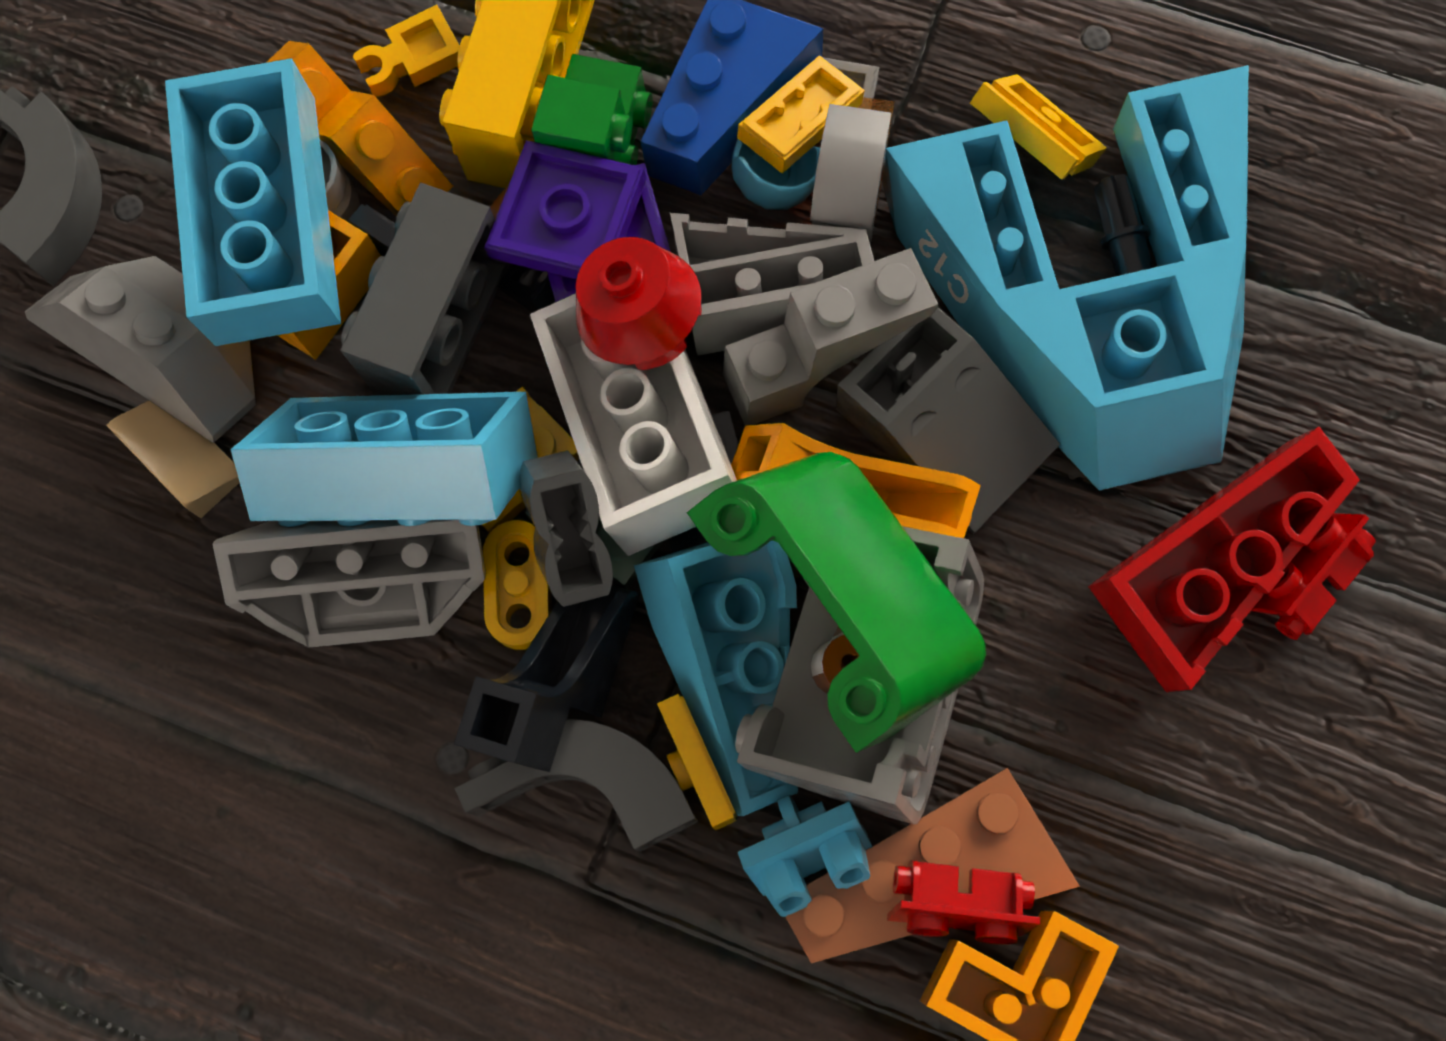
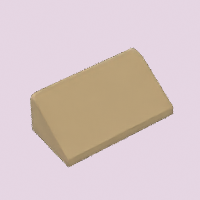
M147 401L115 417L106 425L186 509L200 518L240 483L234 462L216 443H212L151 401Z

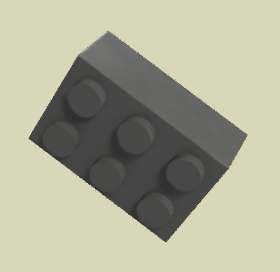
M420 182L412 201L405 202L400 208L395 221L394 239L386 255L380 256L373 264L368 279L369 291L359 312L355 311L348 317L341 337L342 348L340 351L374 394H451L499 289L497 286L505 276L510 263L489 258L485 250L487 239L495 221L489 206Z

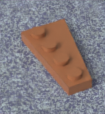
M1006 768L922 817L917 824H910L866 850L870 870L868 880L848 889H837L829 873H826L806 885L812 901L806 908L786 916V919L809 961L815 963L913 935L907 932V923L887 921V914L901 900L904 901L903 894H895L893 892L895 867L897 865L908 867L910 860L959 866L958 892L960 893L969 892V871L972 868L1020 873L1023 881L1034 883V900L1077 888L1080 885L1011 772Z

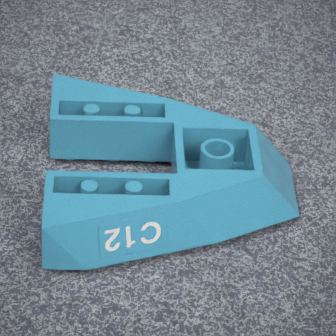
M1249 65L1133 91L1127 94L1113 131L1131 181L1143 223L1149 227L1151 232L1148 239L1158 267L1059 289L1007 120L886 148L882 185L897 237L906 249H912L925 277L960 327L977 341L1060 443L1059 448L1099 491L1222 461L1244 334Z

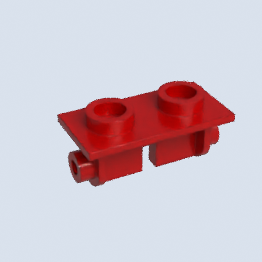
M1333 513L1307 546H1303L1283 570L1284 576L1270 593L1264 594L1251 611L1278 615L1280 618L1275 623V626L1290 639L1297 640L1302 633L1310 635L1337 601L1322 585L1325 579L1336 590L1345 591L1363 567L1373 558L1374 552L1372 547L1376 540L1368 531L1362 529L1369 520V517L1366 514Z
M910 860L908 867L898 865L895 867L893 892L895 894H903L904 901L901 900L887 914V921L907 923L908 933L919 936L941 937L949 934V928L975 931V940L978 942L1011 945L1017 943L1018 936L1021 937L1040 925V917L1023 915V909L1031 910L1033 907L1035 887L1033 882L1023 881L1020 873L972 868L969 871V892L960 893L958 892L959 866Z

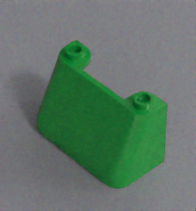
M832 452L816 453L726 484L714 490L686 512L705 540L716 551L729 556H748L760 550L770 541L779 543L859 654L857 659L844 667L835 676L827 694L828 709L833 721L856 753L891 738L970 681L982 669L986 657V647L980 630L859 467L849 458Z

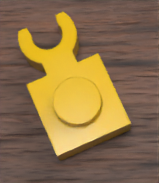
M436 4L385 29L391 44L384 47L378 45L365 46L353 55L361 73H365L375 67H381L377 74L365 79L372 94L375 97H380L390 93L396 87L399 78L407 74L414 87H417L457 67L460 45Z

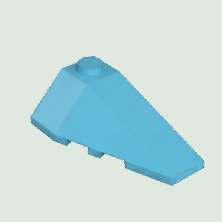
M770 541L760 550L748 556H729L716 551L709 543H704L634 565L652 629L737 816L748 815L776 803L783 797L797 794V786L745 769L737 762L739 753H737L735 747L738 727L746 714L753 715L756 708L761 704L773 705L790 650V608H797L796 582L785 551L779 543Z

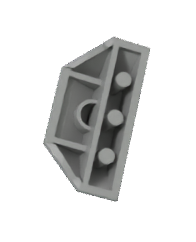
M156 256L104 266L70 276L25 310L26 318L212 443H215L256 405L250 340L215 346L186 317L183 274Z
M371 520L357 526H342L337 521H310L303 525L292 527L281 526L278 521H269L216 539L212 544L225 604L241 613L244 611L248 612L266 626L308 648L434 636L486 577L479 526L463 525L459 520H431L416 526H403L397 520Z

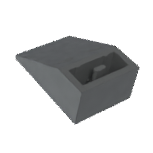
M939 307L927 319L875 347L838 384L836 410L892 461L959 474L981 485L972 512L971 522L967 528L973 534L991 518L1060 446V443L977 341Z

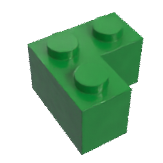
M572 54L565 78L547 75L531 129L535 142L637 165L638 146L634 145L638 128H647L653 105L652 93L645 91L642 68Z

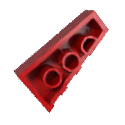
M1317 427L1286 442L1088 587L1164 691L1191 690L1206 672L1204 668L1220 648L1229 644L1244 625L1242 621L1264 594L1270 593L1284 576L1283 570L1299 550L1311 542L1360 479L1322 429Z

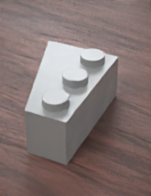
M670 213L677 256L690 265L698 278L701 288L702 313L701 317L698 316L692 329L697 356L725 351L726 345L783 325L791 291L874 261L866 229L787 223L785 230L748 226V219L728 218L727 225L690 222L689 214Z

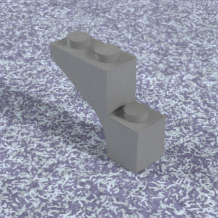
M911 248L791 291L783 325L725 346L722 375L744 425H754L802 407L808 392L824 377L927 319L936 311L938 302Z

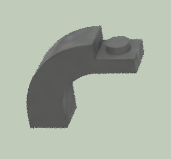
M10 86L5 93L0 90V126L22 143L25 153V171L18 190L0 210V244L54 287L79 259L94 233L102 203L101 174L93 150L86 139L44 93L40 92L30 101L20 91Z
M566 719L550 772L492 757L472 767L467 772L471 780L454 788L465 813L479 817L546 783L571 780L589 784L600 790L613 805L634 850L639 852L699 822L677 780L649 749L621 731L606 725L583 720Z

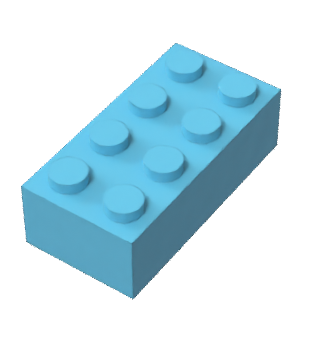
M293 59L165 80L186 317L215 346L341 324L315 97Z
M526 392L290 398L230 449L250 521H278L281 526L285 527L299 526L310 521H337L342 526H357L371 520H397L403 526L421 525L431 520H459L461 524L467 526L482 525L496 520L520 488L519 476L523 461L538 458Z

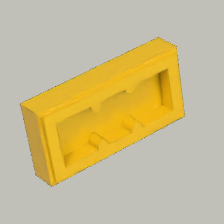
M819 55L738 124L737 138L783 174L822 139L829 104L858 108L862 104L865 90Z
M676 694L657 703L677 747L676 751L666 756L681 790L685 791L692 787L695 788L710 824L715 831L735 822V817L738 816L684 697Z

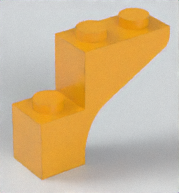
M288 41L267 61L293 59L315 97L320 140L327 143L339 163L396 217L402 205L407 201H412L420 182L447 192L453 187L374 95L351 91L309 43Z
M785 423L745 425L731 464L737 480L816 453L832 452L849 458L859 467L902 526L959 538L965 537L981 485L959 474L847 452L810 438Z

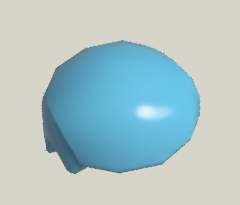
M738 139L732 154L731 169L733 179L744 197L765 209L788 210L804 202L813 192L820 147L813 146L782 174Z

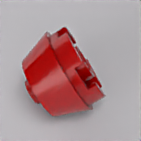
M622 237L606 242L586 258L577 275L576 325L579 335L591 352L606 361L623 365H635L638 370H649L665 365L678 357L687 348L684 339L693 329L698 316L701 317L702 298L700 283L693 269L682 258L646 239Z

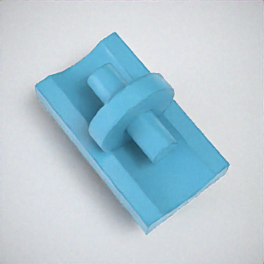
M791 795L783 797L777 801L783 819L762 828L765 840L737 852L746 874L763 896H767L770 903L782 917L806 908L812 901L804 878L827 868L829 876L837 889H848L868 880L870 877L865 850L871 848L872 845L849 801L829 811H826L822 801L799 811Z

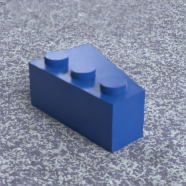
M707 0L642 137L641 146L648 176L702 195L732 163V154L738 140V124L819 55L822 57L823 28L743 0Z

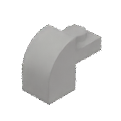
M829 104L813 190L810 214L812 225L866 229L871 246L891 120L890 112Z

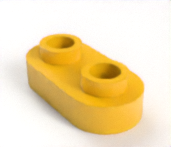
M510 520L499 524L488 534L483 546L486 577L483 581L485 624L490 634L499 643L516 650L528 649L552 611L551 590L535 557V526L522 520ZM519 547L529 549V558L524 564L520 566L509 564V555L514 549ZM518 609H529L531 612L530 622L523 628L511 627V615Z

